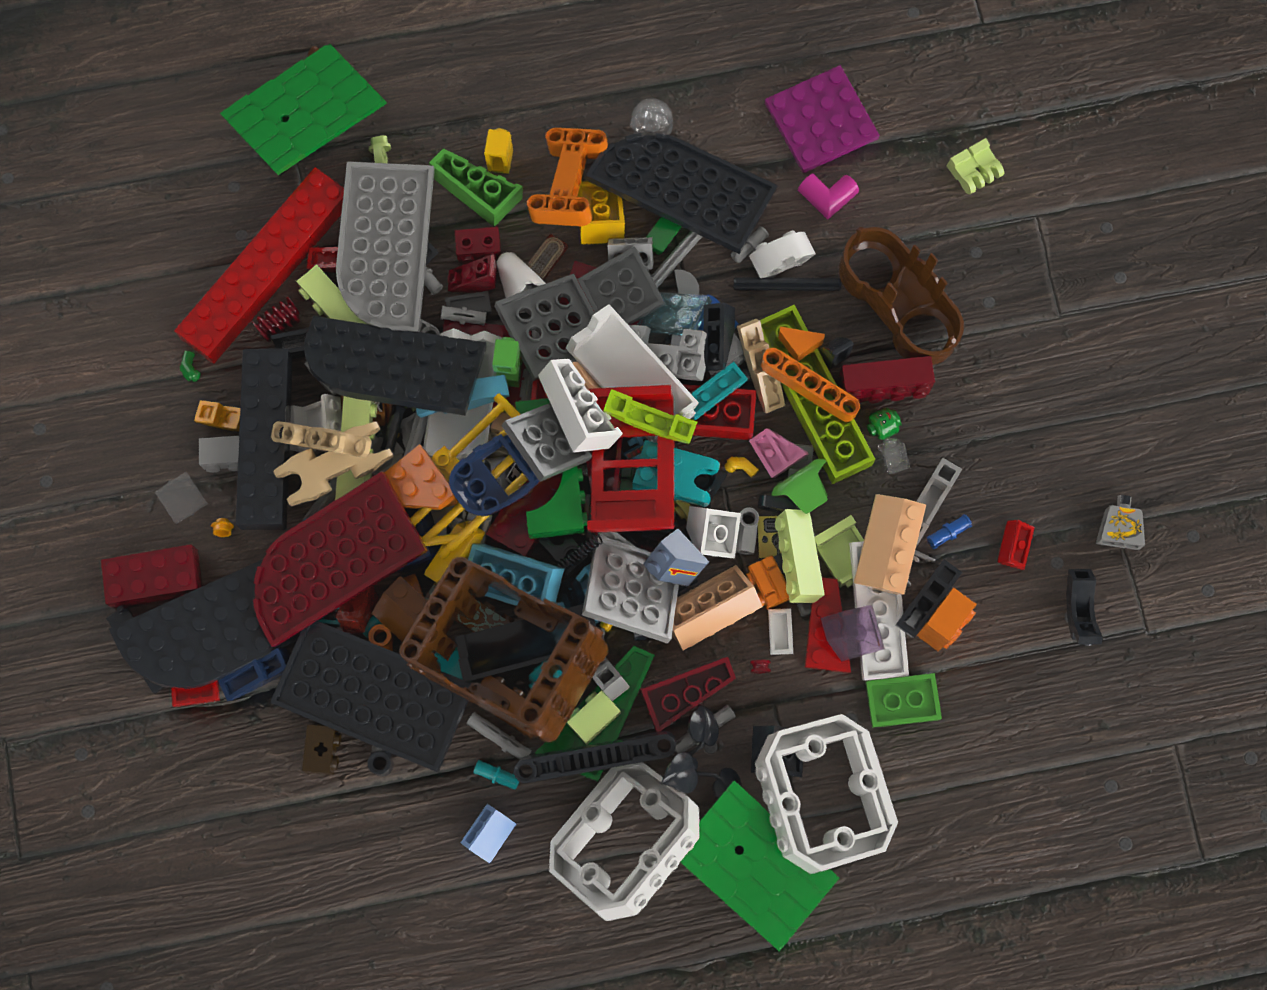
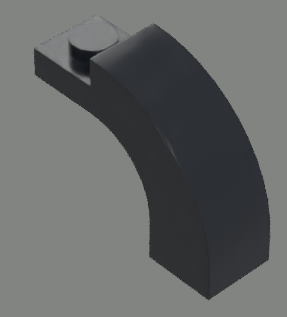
M1068 569L1066 603L1072 640H1077L1078 644L1086 646L1102 644L1103 636L1096 622L1094 610L1095 576L1091 569Z

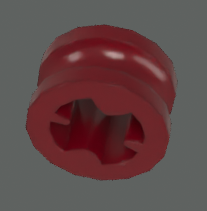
M750 661V665L753 666L750 673H771V669L768 668L771 661Z

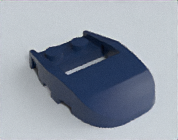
M502 434L472 449L473 452L465 459L459 461L449 476L450 489L457 501L467 512L476 516H489L523 498L540 482L509 436H502ZM502 446L529 481L509 496L482 461Z

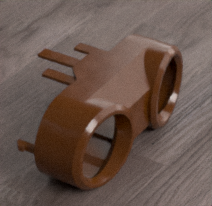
M859 227L856 230L857 232L848 240L839 262V275L842 284L851 295L860 300L867 301L892 332L894 346L904 359L931 356L933 365L943 362L952 354L961 340L964 331V321L957 306L944 292L948 283L943 277L938 279L937 275L933 272L938 259L933 253L929 255L926 262L918 258L921 251L916 245H913L910 251L901 239L889 230L879 227L865 229ZM867 248L876 249L883 252L890 259L893 275L885 287L876 290L870 287L867 282L858 279L848 263L857 251ZM919 315L934 317L945 325L948 341L940 351L923 350L914 345L903 333L906 322L910 318Z

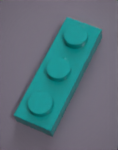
M734 361L725 370L720 371L691 393L699 402L694 409L696 412L692 417L694 421L747 381L748 378Z

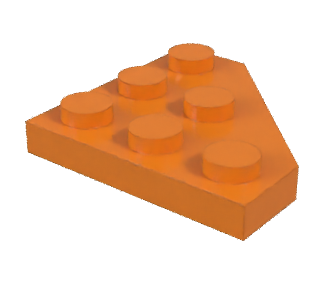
M420 444L385 471L404 508L419 509L422 507L441 510L455 499L448 480Z

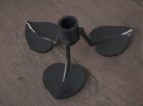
M698 705L697 709L690 716L688 731L691 738L698 742L699 745L690 752L675 755L669 763L661 783L672 787L678 792L690 793L696 788L698 776L713 777L716 781L713 783L712 790L715 797L719 799L733 781L737 782L741 787L742 783L738 773L732 768L721 769L719 775L697 771L698 762L692 755L702 749L704 744L707 746L715 745L719 735L718 723L713 713L704 705Z

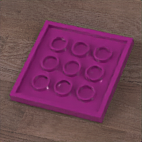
M841 65L768 97L764 102L802 173L879 139L880 136Z

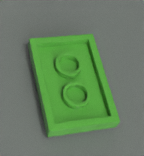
M935 673L865 682L872 728L942 719Z

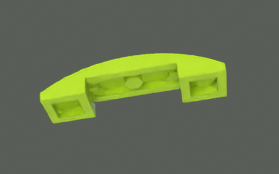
M611 389L603 412L654 435L682 443H690L697 424L696 421L675 414V416L636 402L632 400L633 397Z

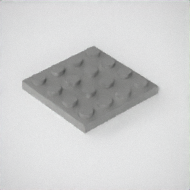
M600 535L603 542L602 545L595 547V550H593L582 615L668 644L672 637L679 584L658 581L648 571L643 563L650 556L651 552Z

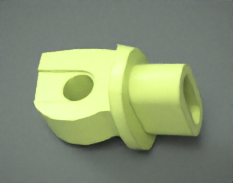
M381 135L371 138L369 151L374 154L375 163L388 164L386 152L391 150V145L388 143L387 136Z

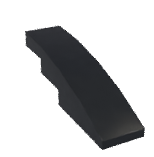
M944 559L895 626L914 639L963 572Z

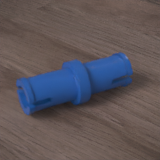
M964 514L952 523L944 524L942 529L927 536L929 545L936 549L946 541L956 539V535L972 527L971 520Z

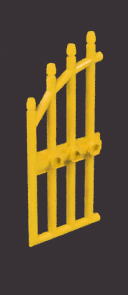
M500 393L493 399L498 405L450 450L443 446L431 458L448 482L451 471L459 462L456 456L503 411L511 418L521 415ZM504 429L498 434H502V436L507 435ZM510 455L491 471L495 479L514 463ZM523 473L504 489L508 496L527 481ZM458 502L421 539L425 546L447 544L438 554L442 559H445L450 555L451 551L453 552L489 516H476L458 534L437 536L464 510ZM421 507L410 518L413 525H417L432 509Z

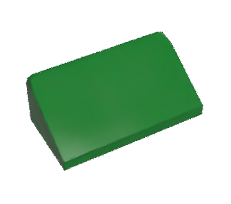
M661 217L646 237H652L653 251L660 255L682 226Z

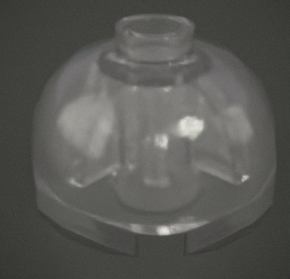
M645 99L640 101L633 109L630 126L634 130V134L656 135V133L669 135L673 129L672 111L665 102L659 99Z

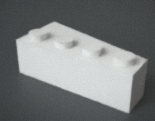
M570 359L550 360L538 377L572 451L582 452L609 449L623 433L618 427H613L609 421L611 419L610 415L603 412L596 403L598 398L594 393L586 389L584 386L585 380Z

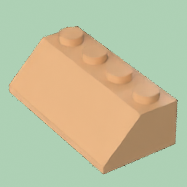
M875 495L854 579L855 584L896 595L905 594L926 504L904 498Z
M735 565L677 597L672 635L681 649L685 650L694 646L701 640L714 635L719 630L734 624L739 619L761 608L762 604L754 586L738 566Z

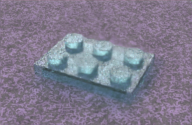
M660 292L666 305L641 318L638 325L649 327L652 333L682 335L684 329L698 330L704 318V304H711L712 300L706 295Z

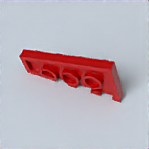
M822 577L825 595L815 603H811L804 668L851 673L838 579Z

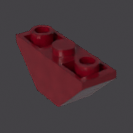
M489 255L449 270L448 291L477 293L496 288L497 266L495 257Z

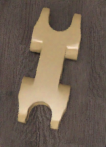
M275 422L271 438L275 442L363 458L369 455L371 447L369 437L288 422ZM281 427H284L282 431V438L280 439L279 432ZM362 440L363 448L361 452H358L359 442Z
M377 422L352 427L344 432L370 437L377 433L380 427ZM362 440L359 442L358 452H361L363 448ZM308 449L290 457L273 472L278 478L291 474H298L301 477L302 484L300 489L287 498L289 505L294 506L303 502L314 501L330 493L332 488L328 482L329 480L350 470L355 479L361 478L376 471L394 456L391 450L388 449L375 454L369 453L365 458L334 452H327L316 457L313 449Z

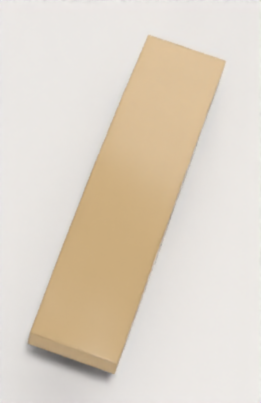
M754 319L737 326L746 363L764 412L769 413L785 406L781 382L765 373L761 368V360L764 352L769 349V343L764 340L760 320ZM772 358L766 359L768 363L773 364Z

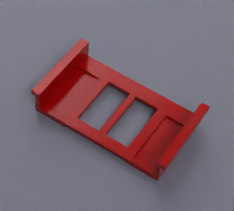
M671 385L589 389L598 398L596 403L602 411L612 389L633 397L632 400L674 416V397ZM610 416L611 419L609 421L613 427H618L623 433L619 438L657 436ZM657 436V459L604 461V449L592 450L591 521H587L588 531L619 532L674 529V440ZM657 467V489L604 491V469Z

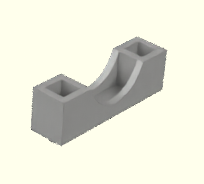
M944 458L939 462L916 501L926 504L917 545L962 471L960 467Z

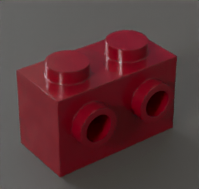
M498 227L455 230L456 255L459 263L468 264L489 255H493L496 261L501 255Z

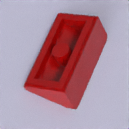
M1008 520L997 562L1025 570L1035 527L1020 520Z

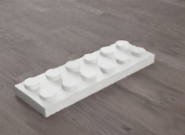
M864 541L851 542L849 545L862 680L909 676L905 632L895 626L903 615L902 596L854 583Z

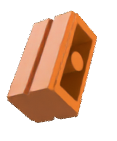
M773 555L748 566V573L745 575L752 585H755L762 606L765 605L768 610L789 600V594L786 592L787 583Z

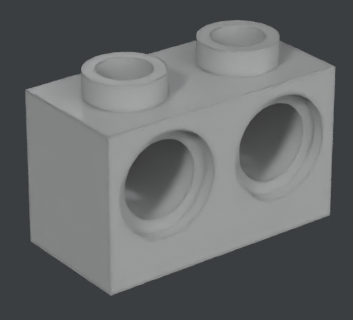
M652 237L609 239L608 261L615 258L614 255L616 253H624L635 246L638 252H644L648 256L642 259L648 271L653 269Z

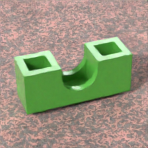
M503 337L502 340L496 339L492 363L493 370L496 372V376H506L507 386L519 387L523 363L519 341H515V339L510 337Z

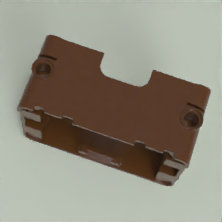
M456 557L450 562L418 618L413 623L400 647V655L408 662L406 664L408 667L433 682L545 742H552L560 735L599 664L605 659L608 653V645L602 638L604 633L591 625L585 618L545 598L542 601L516 588L504 577L464 557ZM490 586L518 600L519 602L514 610L515 614L547 632L554 631L559 622L567 626L548 661L542 664V671L517 715L508 711L511 703L507 698L483 685L474 682L468 689L466 687L462 689L449 681L440 673L441 664L435 656L437 655L447 661L449 660L457 644L446 635L458 614L472 621L481 606L472 595L482 597L488 592ZM562 669V675L558 678H553L554 673Z

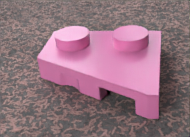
M768 428L749 440L771 478H776L809 455L807 451Z

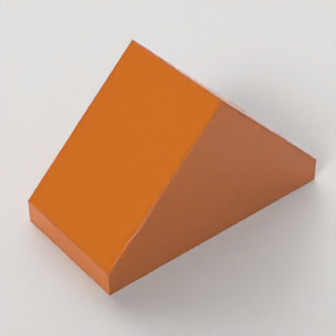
M780 327L778 339L796 361H800L822 346L825 334L786 327Z

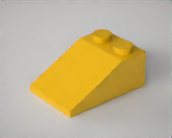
M588 181L581 182L578 197H584L588 200L592 214L591 222L586 226L580 227L581 244L608 243L609 239L624 238L625 222L622 198Z

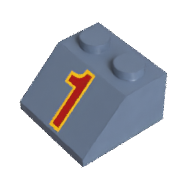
M676 529L658 544L643 565L658 581L689 586L709 561L679 529Z

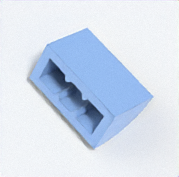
M486 804L461 841V844L490 863L516 823Z

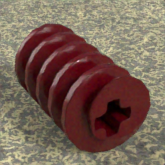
M286 297L287 305L282 301L279 302L280 310L273 306L271 307L273 314L265 311V319L258 316V324L251 321L267 342L271 341L270 334H278L277 329L284 333L285 324L290 328L293 327L292 319L297 323L300 322V313L289 297Z

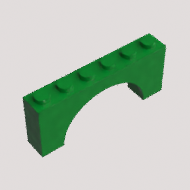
M548 398L515 402L516 410L520 414L550 403ZM577 466L564 471L560 486L552 499L542 507L526 512L530 539L584 533V526H587V512L582 513L581 504H586L584 490L579 488V482H583L582 468L577 469Z

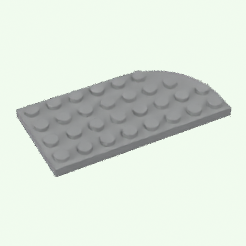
M347 162L336 277L339 290L347 306L366 324L379 328H390L395 331L420 332L434 166Z

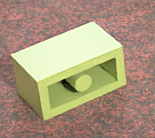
M602 690L598 694L593 692L585 700L587 704L581 710L577 707L567 722L586 745L621 714V711Z

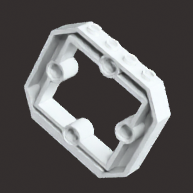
M841 714L768 735L755 762L756 776L761 782L763 799L768 805L770 822L775 828L778 838L777 845L784 858L808 873L813 874L887 850L898 821L868 730ZM843 740L853 772L849 778L848 785L853 794L861 797L871 830L854 835L850 828L845 826L838 827L825 833L823 838L824 845L810 849L799 814L800 800L792 791L782 756L796 753L800 760L804 762L811 761L823 756L826 751V744ZM808 744L811 745L812 752L809 750ZM782 801L786 804V810L782 806ZM837 836H839L841 839V845L837 840Z
M643 762L611 768L550 843L549 872L606 921L637 915L699 839V807L683 792H678L672 787L662 784L663 777ZM634 787L642 793L640 805L653 818L663 819L669 814L675 820L655 845L642 853L637 867L613 895L607 890L611 882L610 876L601 867L593 862L586 863L581 867L574 859L596 832L603 833L609 829L612 824V812Z

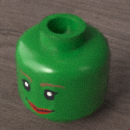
M884 407L870 414L869 424L866 427L872 437L876 436L880 440H885L898 433L901 420L894 409L891 410Z

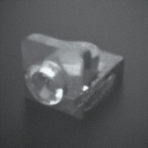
M889 438L884 440L883 444L878 445V450L882 452L886 471L889 475L910 468L904 442L896 438Z

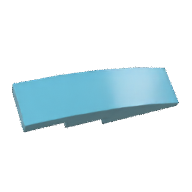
M506 376L478 378L468 410L494 402L493 399L498 393L504 398L509 397ZM416 408L417 415L420 418L437 413V411Z

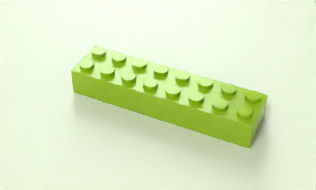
M795 305L760 320L764 340L769 343V348H777L792 357L778 339L780 327L808 331ZM818 349L798 361L836 385ZM772 358L773 364H776L777 361ZM786 370V374L789 376H796L793 370ZM805 382L808 388H815L812 382ZM781 383L818 458L826 460L823 467L832 484L873 465L875 457L855 419L844 422ZM829 393L824 394L827 400H834L833 395ZM847 405L843 406L846 412L851 413Z

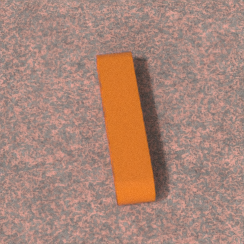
M769 348L764 352L761 368L765 373L844 422L852 421L856 417L860 409V403L854 396L777 348ZM774 358L777 363L770 364L766 359ZM786 370H793L796 376H789L786 374ZM805 382H812L815 388H808ZM829 393L833 395L834 400H827L824 394ZM843 406H851L853 412H846Z

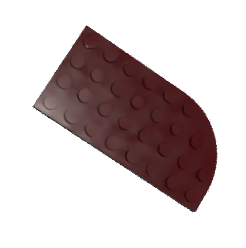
M381 471L277 538L267 549V554L261 565L258 566L255 574V599H253L259 624L271 647L281 644L428 551L385 472Z

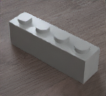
M239 436L199 438V465L207 472H219L220 469L228 468L230 471H238ZM289 450V458H290V457L293 456V451H292V450Z

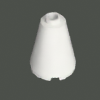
M505 252L499 256L496 265L506 298L546 284L515 253Z

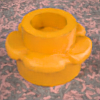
M218 518L216 522L211 524V527H213V534L215 536L228 537L231 535L234 525L226 518Z

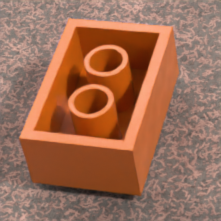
M953 588L944 597L917 636L937 651H940L943 647L947 649L962 633L961 629L974 617L976 612L973 609L977 604Z

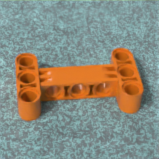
M549 129L545 135L549 152L552 156L560 158L550 195L535 194L527 200L531 220L538 224L586 226L592 220L589 202L586 198L577 197L587 159H596L608 147L606 134L601 130Z

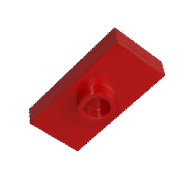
M218 680L197 688L171 687L172 706L180 707L220 701Z

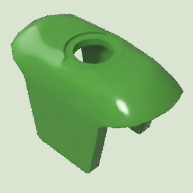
M815 459L794 474H791L773 488L771 496L787 495L805 514L819 507L827 501V493L818 474L826 460Z

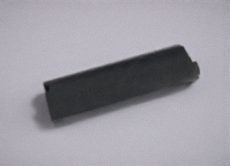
M584 604L566 608L585 618L591 625L596 627L595 619L582 615ZM520 620L456 636L455 641L460 657L458 661L463 681L467 682L540 663L545 660L548 661L567 626L559 622L554 631L547 632L526 620Z

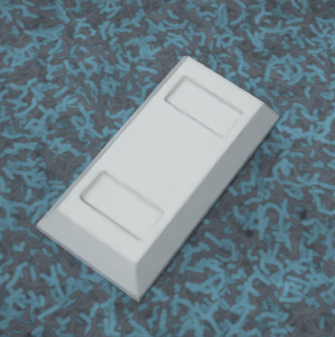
M768 609L770 655L793 654L791 609Z

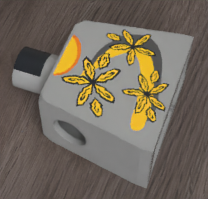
M1119 495L1117 506L1110 505L1105 509L1096 544L1140 550L1145 546L1143 513L1140 509L1131 508V496Z

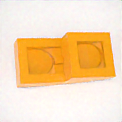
M200 400L194 421L216 428L239 432L240 408Z

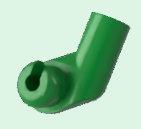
M184 351L180 371L186 380L196 382L200 378V371L194 370L192 366L195 353Z

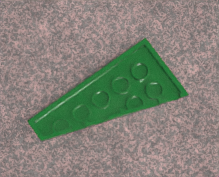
M633 646L615 665L614 668L630 686L612 701L621 711V714L587 745H595L607 741L612 742L618 739L655 657L654 654ZM597 686V687L578 705V708L581 710V709L587 704V703L585 702V700H586L593 692H596V693L598 694L602 689H601L599 686ZM566 722L558 738L552 742H545L535 754L567 750L587 745ZM604 769L580 773V775L599 782Z

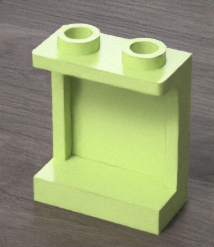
M852 515L814 537L817 553L833 578L838 579L840 588L844 585L847 588L853 585L849 543L864 541L855 527L856 521Z

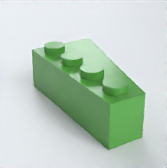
M442 149L429 162V166H434L435 169L434 180L493 227L522 200L523 186L517 183L512 184L506 181V178L491 174L481 166L468 163V160L450 151Z

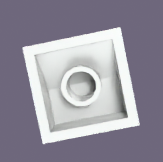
M689 506L686 529L693 545L703 555L735 558L741 513Z

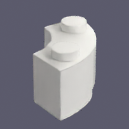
M792 230L784 234L783 237L768 244L767 242L759 244L755 248L756 251L750 254L749 257L760 278H771L789 268L801 266L816 253L805 232L795 233Z

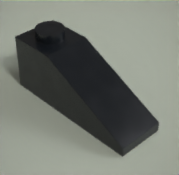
M726 303L704 304L703 331L707 333L704 346L705 371L725 370L735 331V308Z

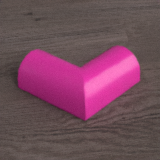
M811 174L800 184L798 191L828 220L859 193V187L850 176L844 175L829 189L818 177Z

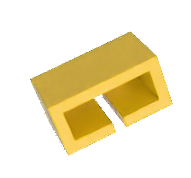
M504 129L488 130L484 154L488 171L509 174L513 146L510 132Z

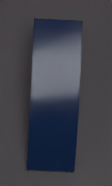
M277 648L262 659H254L253 662L240 670L220 679L218 682L227 701L243 696L281 677L290 658L287 649Z

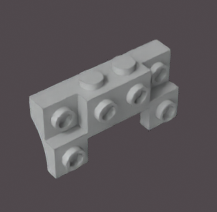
M629 325L677 379L703 381L706 369L704 346L707 333L702 330L684 329L679 346L648 343L651 330L649 327Z

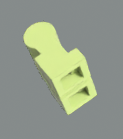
M986 138L969 147L968 150L966 149L953 156L947 164V168L955 179L960 182L967 194L975 192L976 187L979 189L984 187L985 182L988 184L993 182L994 177L1000 178L1004 175V169L990 150V144Z

